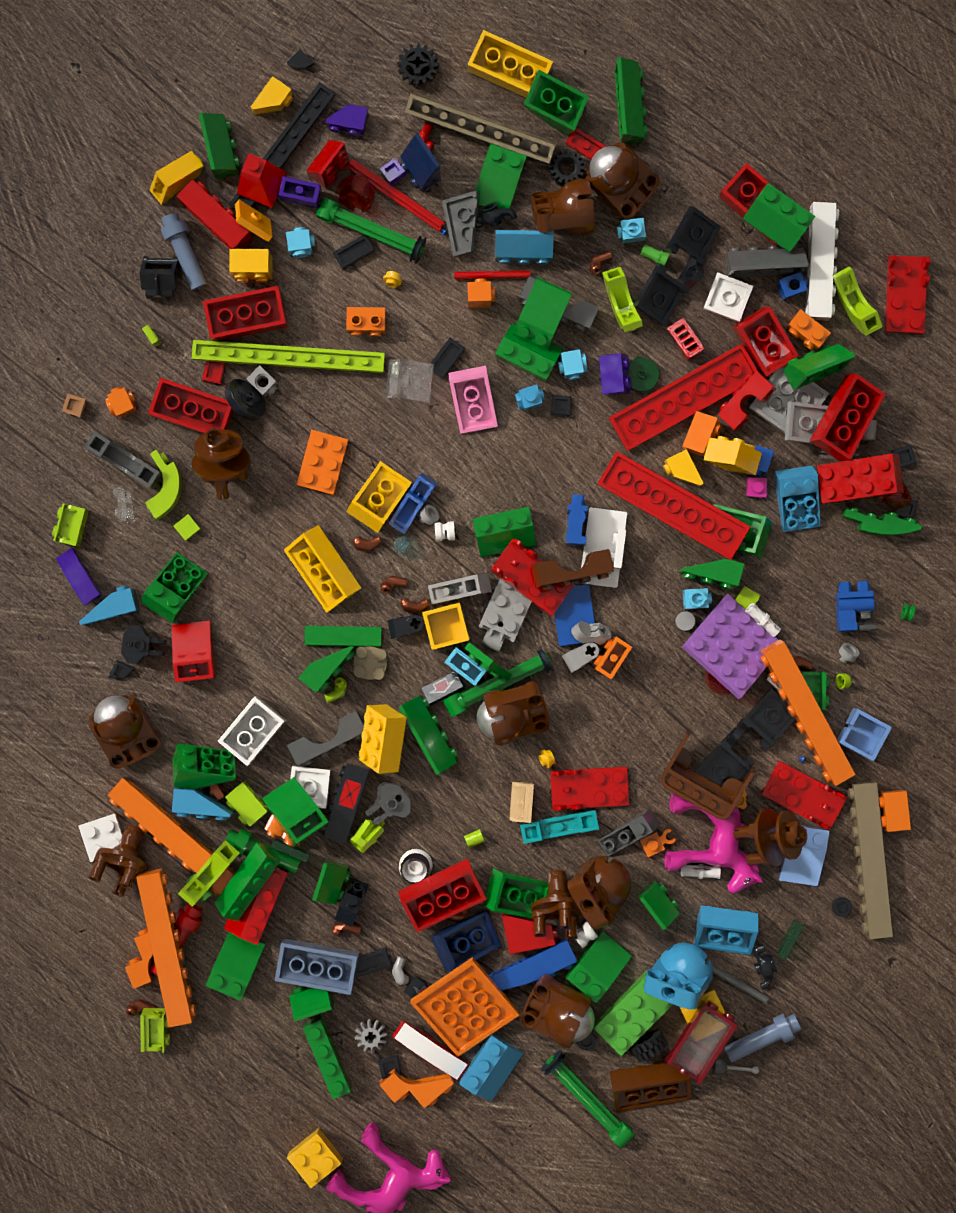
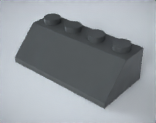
M795 245L790 253L784 249H779V246H771L767 250H760V247H751L747 251H741V248H732L725 254L726 276L731 278L793 275L799 272L802 274L808 268L804 248H798V245Z

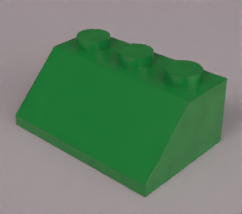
M199 113L210 167L215 178L222 179L239 175L238 168H241L238 156H234L233 150H236L234 138H230L229 132L232 131L230 120H226L224 114Z
M767 183L742 220L790 253L816 216Z
M512 323L495 353V358L546 383L563 348L551 343L547 350L513 334L516 325Z
M829 344L822 347L819 352L811 351L807 353L802 359L797 357L790 360L788 366L783 371L794 391L842 371L856 356L840 344L834 346Z
M529 507L472 519L480 557L502 553L512 539L521 541L524 548L536 546Z

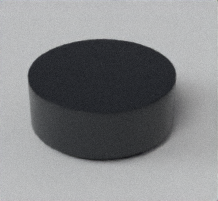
M845 897L835 898L831 905L832 911L840 917L849 915L852 910L851 902Z
M591 1032L585 1039L578 1041L577 1045L582 1050H590L595 1046L596 1038L594 1033Z

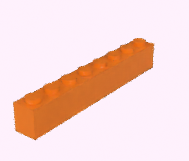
M779 639L760 650L762 655L760 660L765 667L768 666L771 672L769 674L770 679L774 684L777 683L780 688L778 693L783 701H787L789 705L787 710L792 717L795 716L798 722L796 727L801 734L804 733L806 740H804L809 750H813L815 754L813 758L816 764L823 768L824 772L822 775L826 782L837 786L854 776L855 773L785 642Z
M123 777L108 794L111 798L109 801L114 806H120L124 809V814L129 819H135L139 822L138 826L147 833L149 831L154 836L153 839L159 845L164 844L168 848V853L174 858L178 856L183 861L182 865L188 870H194L197 873L212 856L213 852L129 778ZM228 867L212 885L211 890L219 896L235 874V871Z
M162 868L140 872L136 879L168 1026L174 1027L192 1023L194 1016H196V1007L191 1003L192 989L191 986L187 985L186 980L188 979L187 967L183 966L184 952L182 948H179L178 943L180 941L179 930L175 929L176 915L174 911H171L170 906L172 904V896L170 892H167L166 888L168 877L166 873L163 874Z

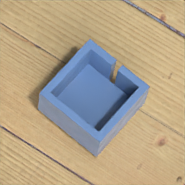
M853 708L845 722L848 727L842 728L837 741L849 750L868 760L874 761L892 727L859 709Z

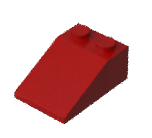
M764 306L733 326L740 341L766 377L799 356L771 307Z

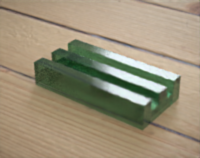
M276 838L271 845L272 848L304 862L308 861L311 854L298 847L289 846L284 841Z
M795 919L777 951V954L784 959H787L804 927L801 922Z

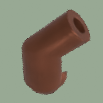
M800 656L793 657L798 668L802 667L809 671L813 666L812 661Z

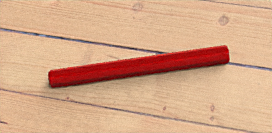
M352 159L349 162L347 168L435 230L440 231L443 228L445 222L356 160Z

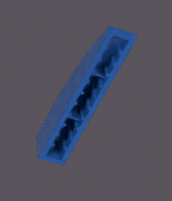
M564 938L556 942L555 945L545 947L488 976L500 990H505L536 981L545 974L553 977L558 974L557 971L560 969L568 970L574 967L577 959L568 940Z

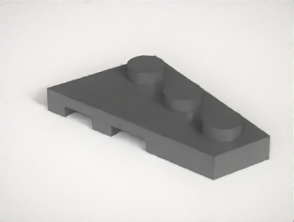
M477 190L442 200L453 257L463 256L474 251L479 191Z

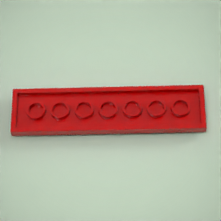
M740 344L608 419L626 451H629L694 415L696 411L699 412L730 395L737 388H742L746 384V378L751 373L755 374L758 370L744 345Z
M616 451L597 483L600 487L729 560H732L751 528Z

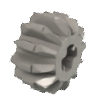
M368 1019V1025L362 1021L360 1023L362 1028H356L358 1035L355 1036V1040H361L357 1046L365 1045L363 1050L365 1052L368 1047H371V1052L374 1053L375 1046L381 1050L382 1045L380 1043L386 1044L387 1042L383 1037H386L388 1033L382 1031L385 1028L384 1024L378 1027L379 1020L372 1024L371 1019ZM369 1032H373L372 1035L375 1034L373 1040L369 1039L370 1036L367 1038Z

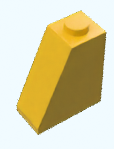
M190 151L156 171L150 192L161 205L201 174L204 166L201 159Z

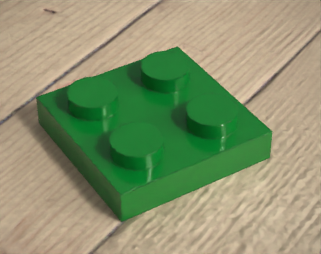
M470 642L466 645L465 649L470 652L469 657L497 679L502 677L508 681L512 675Z

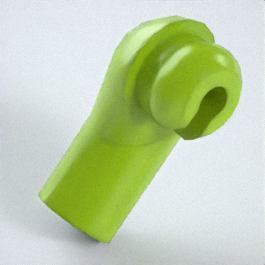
M342 677L336 678L334 690L324 695L328 703L345 695L347 688L345 679Z

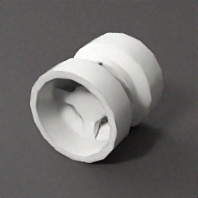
M454 521L447 522L446 524L441 522L435 523L436 542L443 539L455 540Z
M587 921L582 924L581 929H577L578 939L576 940L582 948L588 945L589 940L598 938V935Z

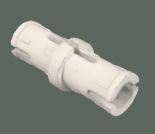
M751 603L747 607L745 612L772 637H775L780 632L781 628L770 619V615L760 610L755 603Z
M699 864L684 865L681 868V877L720 879V867Z

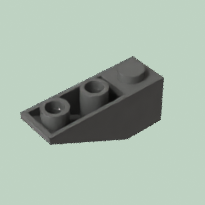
M649 808L598 839V842L606 855L610 856L654 832L660 823Z

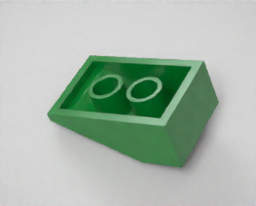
M538 70L523 106L552 128L569 135L575 131L589 96Z
M490 143L476 186V190L479 191V206L484 207L497 202L499 207H511L526 164V155Z
M537 277L513 334L548 350L572 293Z
M713 504V506L751 527L736 552L762 559L773 522L766 516Z
M493 868L485 895L487 900L483 902V906L494 912L532 918L531 905L533 902L546 897L548 894V882Z
M602 930L598 938L591 943L577 962H575V966L570 968L565 975L572 984L588 995L593 1002L597 1003L615 981L632 955Z
M229 932L210 973L206 987L241 1001L245 996L266 943L260 941L256 945Z

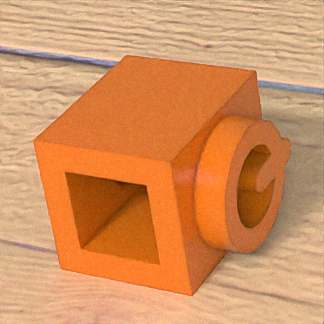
M120 386L112 389L111 393L107 395L108 398L105 399L112 416L116 415L118 418H122L137 411L134 405L136 401L132 391H128L125 387L121 388Z

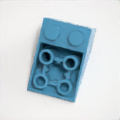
M805 466L775 471L776 494L782 531L788 532L821 527L818 474L814 467Z
M174 789L172 812L177 813V816L188 817L191 814H196V818L206 819L216 816L215 819L227 820V818L235 814L234 810H231L230 807L216 798H212L210 794L202 789Z

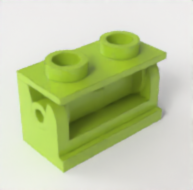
M63 503L57 512L59 520L57 526L55 525L53 528V541L80 547L89 510Z
M246 781L242 782L225 797L227 799L226 804L231 810H236L240 814L238 818L244 825H253L269 811L264 802Z
M144 1008L140 1016L141 1052L161 1051L162 1047V1053H164L166 1046L170 1045V1034H167V1027L169 1026L165 1008Z

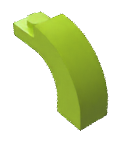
M621 267L602 272L607 294L620 328L627 332L642 327V320L633 306L626 276Z
M847 267L832 275L837 287V296L857 329L867 336L882 328L878 312L868 304L861 293L853 269Z
M155 450L150 455L162 472L163 486L160 492L145 502L154 518L159 520L176 506L182 492V476L175 462L168 465L169 459L166 454Z
M225 840L178 894L193 907L240 853Z

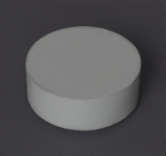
M685 611L676 616L675 623L680 630L687 631L693 628L695 618L693 614Z

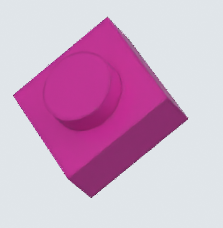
M748 477L746 497L766 498L767 478Z

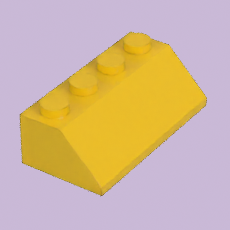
M319 525L304 532L284 549L326 613L361 589V586Z

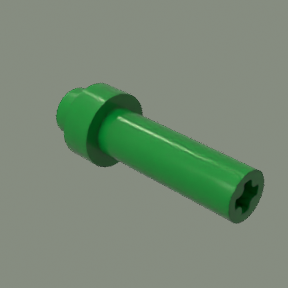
M242 828L239 832L230 829L226 837V841L240 853L238 855L240 858L242 854L248 855L257 842L267 846L270 845L251 838V832ZM270 846L281 860L277 867L295 874L301 858Z

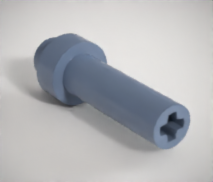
M177 213L163 217L161 220L164 227L161 228V233L165 241L171 242L191 291L206 286L207 282L186 235L190 232L186 221L180 220Z
M784 1014L773 1018V1024L724 1046L730 1061L734 1062L781 1039H783L784 1043L795 1039L794 1033L802 1030L794 1014L786 1018Z

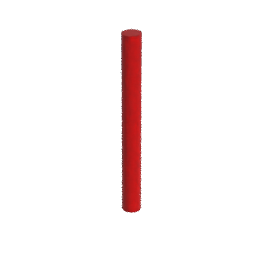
M530 270L454 272V279L528 278L530 276Z

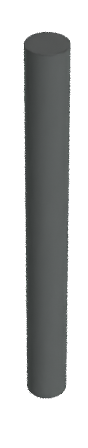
M713 966V974L765 1004L768 1002L769 997Z

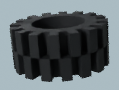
M562 150L552 158L550 174L552 180H555L557 185L561 184V187H563L567 182L582 178L585 166L580 154L577 155L575 151L570 152V150H567V152H564ZM562 163H572L575 168L574 172L571 175L562 174L560 171Z
M657 1029L638 1039L631 1046V1050L637 1060L643 1062L659 1054L660 1051L668 1046V1042L661 1030Z

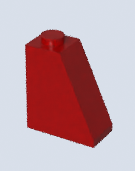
M502 913L510 954L555 945L554 940L558 939L556 927L552 928L551 923L545 922L546 936L535 937L534 920Z

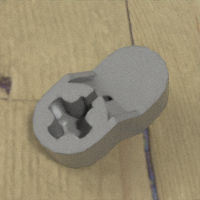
M580 621L571 629L574 638L581 643L595 642L603 645L612 636L610 630L601 623L588 624Z

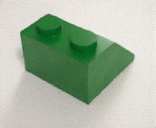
M326 859L312 900L336 905L338 900L342 901L345 892L342 886L344 882H348L351 871H348L349 865Z
M654 880L638 892L637 896L662 930H664L680 914L677 911L679 905L673 898L669 900L665 895L668 892L662 883L657 884Z
M298 986L289 995L294 1022L332 1010L335 1003L331 991Z

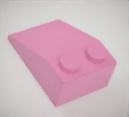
M486 366L449 373V382L460 434L497 427L498 424Z

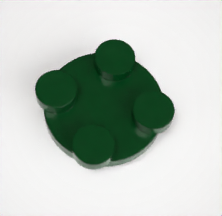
M641 356L636 357L630 363V369H628V375L632 381L631 388L639 391L641 394H648L650 389L656 385L661 374V370L653 361Z

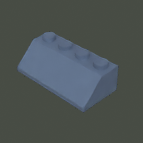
M284 939L280 946L275 981L351 995L360 952Z

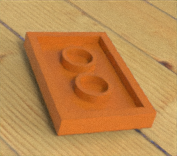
M311 430L297 486L334 495L349 440Z

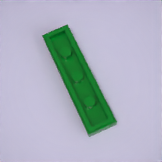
M305 626L304 645L381 646L382 627Z

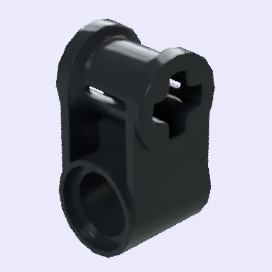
M421 615L403 616L387 620L391 639L421 631L425 627V621ZM414 618H416L417 621H421V624L418 625V629H416L415 626L411 625V622H414Z

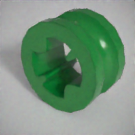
M905 603L900 619H907V621L911 622L915 613V605L909 606L908 603Z

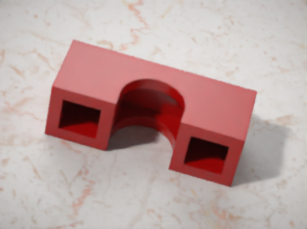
M758 371L755 374L751 373L745 380L746 384L742 388H737L732 394L733 398L729 402L726 401L719 409L718 415L736 431H739L751 418L744 410L745 401L750 397H757L764 403L777 389Z

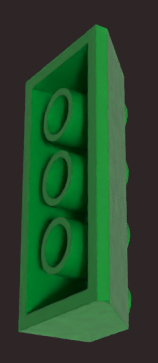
M618 57L614 72L620 142L624 144L643 143L644 137H647V125H643V118H646V108L642 106L641 100L644 99V87H640V80H643V70L639 68V62Z
M419 695L398 708L402 715L407 717L406 722L434 772L438 775L456 764V758L459 756L454 747L449 748L447 744L449 738L445 731L440 732L437 726L440 722L435 714H430L428 710L430 705L425 697L421 698Z

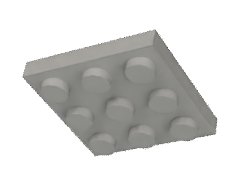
M788 364L776 370L769 378V381L777 388L764 403L756 397L749 406L750 410L784 434L788 402L794 401L822 405L829 395L827 391L814 382L793 391L783 371Z

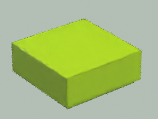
M149 325L142 328L155 348L161 344V341Z
M189 514L174 525V528L185 541L201 530Z

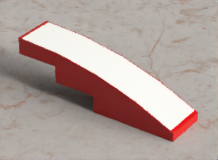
M404 1020L392 1035L394 1039L456 1080H459L469 1065L465 1060L453 1054L448 1048L436 1042L431 1036Z

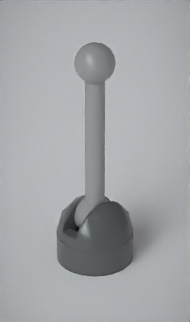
M719 1058L712 1065L713 1074H723L727 1069L749 1071L753 1074L759 1073L757 1066L752 1068L729 1066L723 1059Z

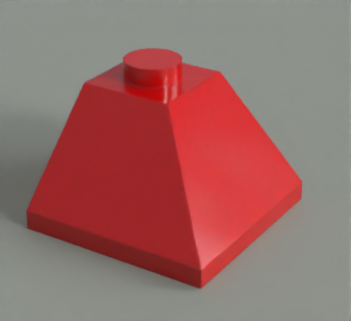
M249 153L241 171L237 195L273 209L280 191L282 177H286L287 173L269 161Z

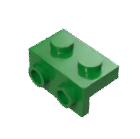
M801 672L821 711H826V707L829 706V696L826 695V688L829 687V676H826V672Z

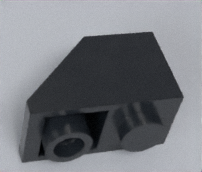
M351 878L334 920L353 926L369 884Z

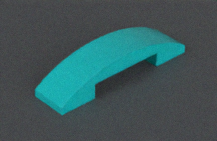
M596 810L520 824L523 843L526 844L568 834L599 830Z

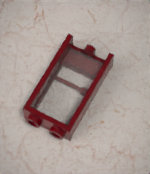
M703 1000L669 1055L665 1058L669 1066L672 1064L677 1067L682 1074L691 1076L699 1085L738 1026L734 1021L735 1017L726 1011L723 1014L718 1010L719 1007L711 1001L706 1003Z

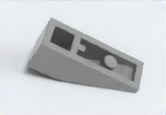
M488 573L428 585L432 604L492 592Z

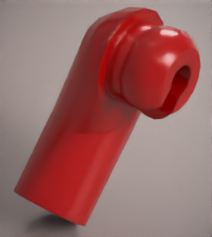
M426 122L419 135L429 150L432 151L434 144L432 141H429V135L433 126Z

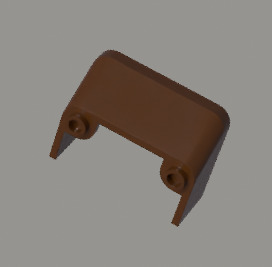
M688 729L661 776V784L667 790L715 818L726 819L732 813L754 776L756 767H751L743 782L737 778H729L720 787L688 768L692 761V755L687 749L683 748L692 731Z

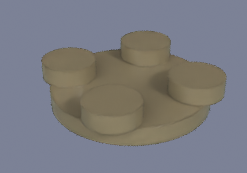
M371 646L357 648L353 662L354 675L366 680L382 679L387 668L386 651Z

